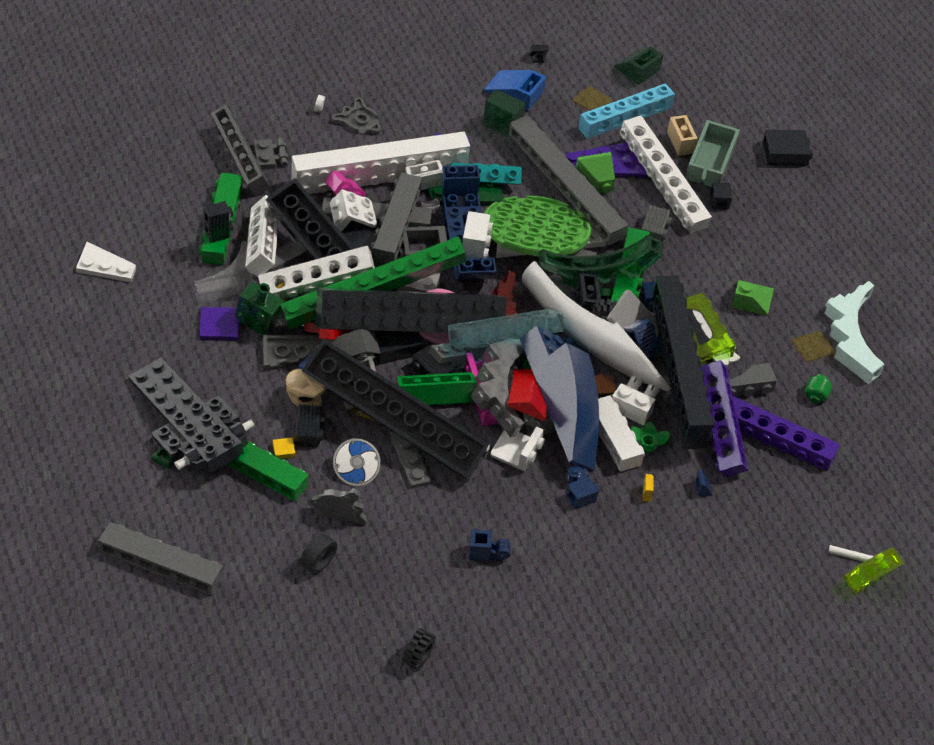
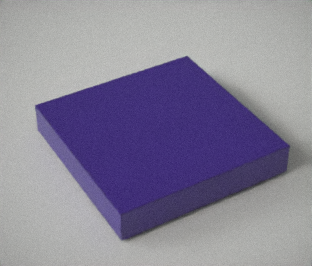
M201 307L200 340H238L239 321L235 318L237 308Z

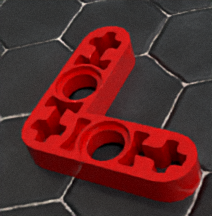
M315 321L305 323L303 329L306 332L319 333V338L330 340L354 331L347 329H320L315 327Z

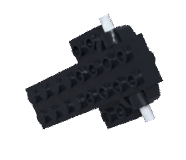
M162 357L128 375L134 387L167 421L168 424L151 434L155 442L172 460L183 455L184 458L175 462L178 470L189 465L196 472L208 470L211 473L221 466L228 465L232 460L244 454L243 448L248 444L246 431L255 427L251 419L241 424L239 415L219 395L204 403Z

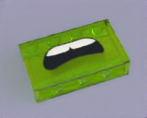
M703 292L687 297L686 309L690 312V326H693L694 329L693 340L697 342V356H700L701 361L725 353L728 354L729 358L734 357L735 342L732 338H729L726 326L721 324L718 313L712 309L710 299L706 298Z

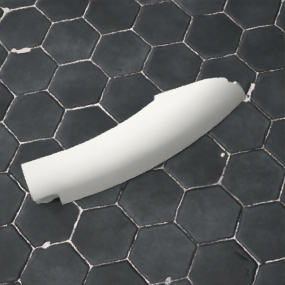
M535 261L527 267L522 275L523 284L533 294L542 308L552 317L554 322L569 337L574 339L577 344L597 359L629 377L635 376L636 380L639 378L645 384H652L653 387L657 386L665 391L670 390V387L653 364L617 322L612 324L579 306L551 281Z

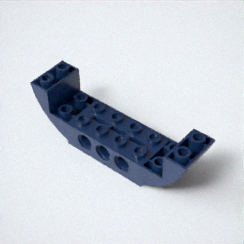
M478 165L442 166L443 223L447 240L459 236L461 243H463L468 211L482 213L478 195L480 183ZM489 252L487 258L466 259L465 263L451 268V274L455 280L494 279L497 273L495 259L489 258Z

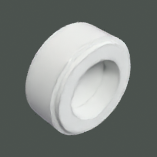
M318 95L314 107L315 112L320 113L322 111L325 96Z

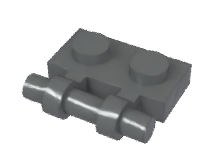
M282 137L277 138L276 144H272L271 139L254 140L255 155L261 169L276 168V163H281L282 167L288 166L287 146Z

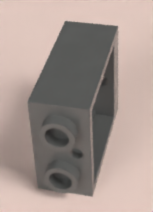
M445 226L408 227L401 245L400 258L418 252L409 250L408 241L437 240V244L447 241Z

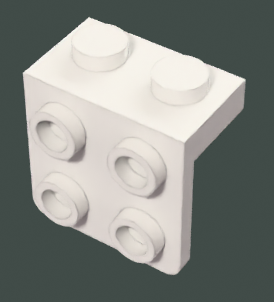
M343 189L332 198L330 207L333 221L340 231L351 220L373 228L377 225L370 199Z
M536 427L531 437L518 432L516 436L511 438L504 430L491 451V457L526 471L529 464L535 460L537 450L543 446L545 440L542 438L544 430Z

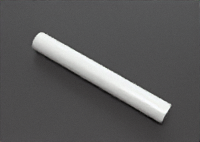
M832 545L829 546L828 553L885 568L889 566L890 560Z

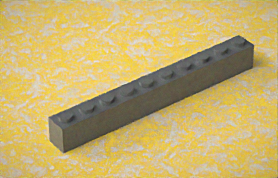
M528 115L511 122L510 137L573 207L586 217V221L590 223L591 227L608 246L626 238L627 222L617 214V211L607 203L606 199L597 192L596 188L587 181L586 177L576 169V166L566 158V155L557 148L556 144L547 137L546 133L537 126L536 122L532 121Z

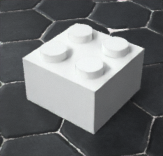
M468 211L462 243L466 252V259L488 257L489 249L486 247L490 246L491 236L488 233L491 234L493 223L490 222L489 214Z

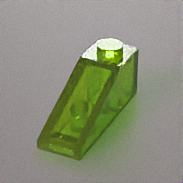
M892 546L857 565L843 578L856 594L905 562Z

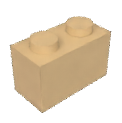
M687 115L670 117L667 133L678 156L693 154L698 138Z

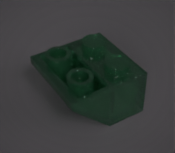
M653 47L636 50L616 63L614 68L639 85L661 70L663 54Z

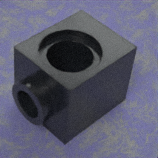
M712 183L710 191L712 209L729 210L732 201L730 183Z

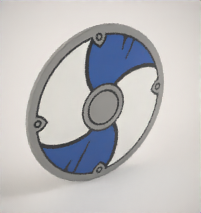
M350 439L343 442L336 449L333 457V467L337 476L344 483L352 486L365 485L377 476L380 469V456L376 448L368 441Z

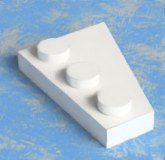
M86 242L76 267V272L126 282L132 281L136 271L135 264L89 242Z

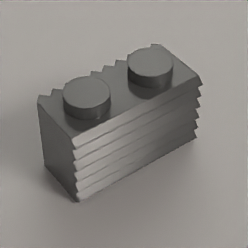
M649 205L641 230L650 232L648 239L652 240L651 243L660 245L661 240H665L668 231L665 228L670 227L672 220L669 217V209L666 210Z

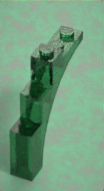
M646 235L638 242L611 253L592 256H570L542 249L538 252L540 268L563 277L564 284L574 288L580 273L598 274V280L604 284L610 282L619 273L635 279L663 256V249L660 240Z

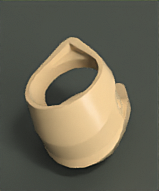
M302 369L293 370L287 375V393L295 405L309 404L310 406H322L321 394L326 390L325 388L306 377L302 373ZM306 396L314 399L310 402H302L299 400V397Z

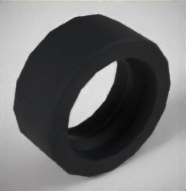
M325 533L318 534L305 547L300 558V564L311 573L318 574L332 561L337 551V542Z

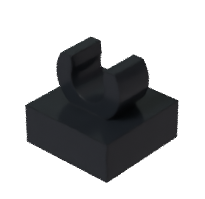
M531 45L529 55L533 56V62L537 61V56H540L542 62H545L548 45Z

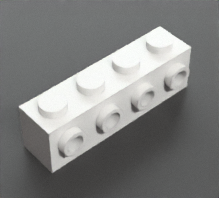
M611 395L598 399L599 435L619 471L641 466L645 455L644 449L637 443L635 433L629 429L627 420L621 415L617 402L613 401Z

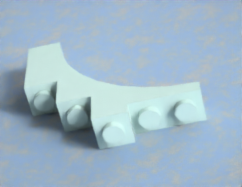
M869 281L863 286L859 285L852 294L849 293L845 297L839 294L835 298L829 299L826 303L827 308L825 314L834 321L831 325L829 336L839 343L836 347L834 358L867 384L881 375L884 363L866 345L858 325V310L871 296L874 285Z

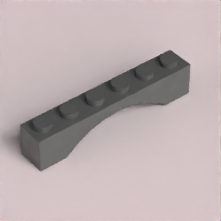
M770 363L752 365L740 376L730 379L733 397L751 396L759 393L768 394L774 391L777 382ZM663 376L662 378L669 386L668 377ZM660 389L665 405L674 406L671 390L665 391Z

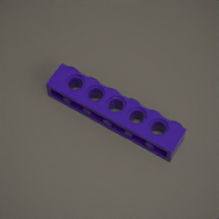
M721 360L701 366L700 370L704 372L703 383L704 386H707L708 390L707 401L711 402L710 414L715 420V427L711 430V436L714 439L712 448L714 453L717 454L718 459L716 461L717 470L726 477L749 471L727 367ZM729 451H732L731 454L726 457V454Z
M733 397L740 432H743L746 436H752L764 444L774 446L782 452L794 455L799 460H805L819 469L829 470L839 449V443Z

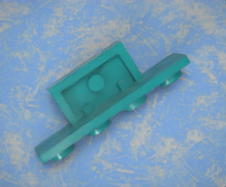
M451 163V166L478 165L480 182L521 184V167L500 166L498 164L484 165L481 163Z

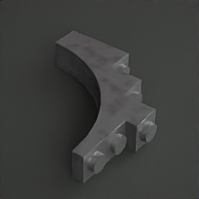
M522 335L488 345L481 357L485 364H483L476 376L481 383L477 385L471 395L482 411L486 409L490 411L510 438L516 436L524 424L516 410L507 406L509 399V370L514 365L525 361L527 357L519 339Z

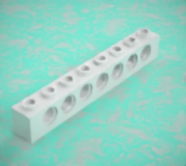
M640 115L623 121L620 130L622 138L626 140L630 150L635 153L639 163L644 166L648 176L652 178L657 189L663 194L665 201L672 207L674 214L679 217L683 227L689 233L708 228L712 216L643 117Z

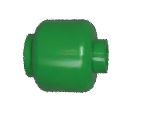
M817 374L812 376L806 385L805 395L812 403L819 404L820 402H825L828 400L832 390V383L824 375Z

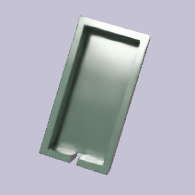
M707 120L689 162L685 179L696 183H701L702 181L704 185L712 187L713 182L721 183L735 149L740 130Z

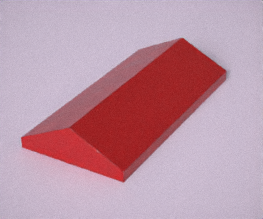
M514 369L507 406L544 421L547 406L532 369Z

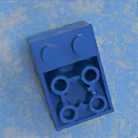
M500 70L485 87L484 92L529 111L544 92L546 76L533 70Z

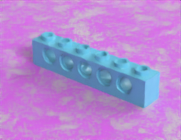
M666 83L582 113L578 128L587 139L622 127L625 120L640 115L646 118L671 109L675 93Z

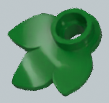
M652 422L646 423L641 429L634 426L631 428V431L635 433L639 446L641 445L644 452L647 453L654 452L658 446L665 445L669 439V432H658Z

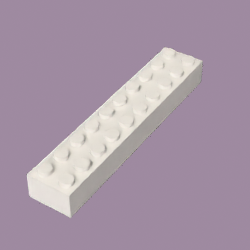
M465 132L295 155L292 156L291 180L296 178L309 194L332 191L325 183V180L332 171L340 172L345 178L352 179L359 187L386 182L392 183L399 179L401 172L405 173V167L435 160H440L442 166H451V163H468L470 144Z

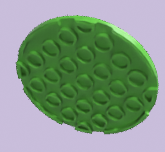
M540 196L504 198L502 202L491 204L484 213L490 215V222L493 223L491 234L488 233L492 240L507 249L532 256L555 257L572 254L581 250L590 240L591 225L579 210L574 211L569 208L570 205L564 202Z

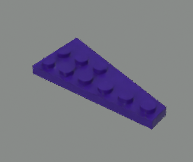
M627 142L565 153L566 158L576 166L578 157L611 152L615 177H650L644 166L639 163L635 153L630 150Z

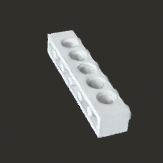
M267 195L251 208L245 267L248 272L255 274L257 277L258 275L265 274L275 265L278 219L268 208L266 202Z
M364 246L261 274L258 277L260 284H268L270 287L269 292L281 299L296 297L299 293L303 292L310 293L316 291L317 288L327 287L375 267L369 247ZM358 263V265L355 268H350L352 264ZM335 268H340L337 273H332ZM317 273H321L319 278H314ZM303 278L302 282L296 283L297 279ZM285 283L282 288H277L279 284Z

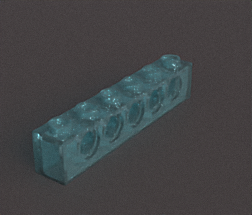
M552 308L448 325L449 344L460 349L519 339L535 326L547 329L550 333L563 332V314Z

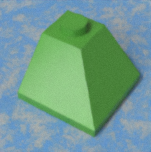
M611 152L577 158L576 169L586 177L587 181L596 188L598 193L613 191L615 175Z
M738 280L732 307L768 316L774 288Z

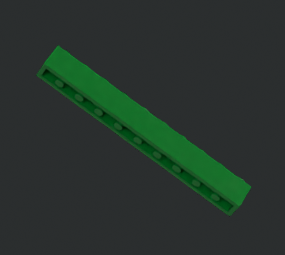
M458 236L324 288L392 291L465 263L466 252ZM317 290L280 304L289 329L315 320Z

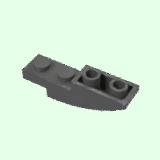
M489 334L461 336L459 341L455 343L431 345L428 352L439 364L449 363L452 367L465 364L466 353L472 352L475 360L484 354L488 345L496 342Z

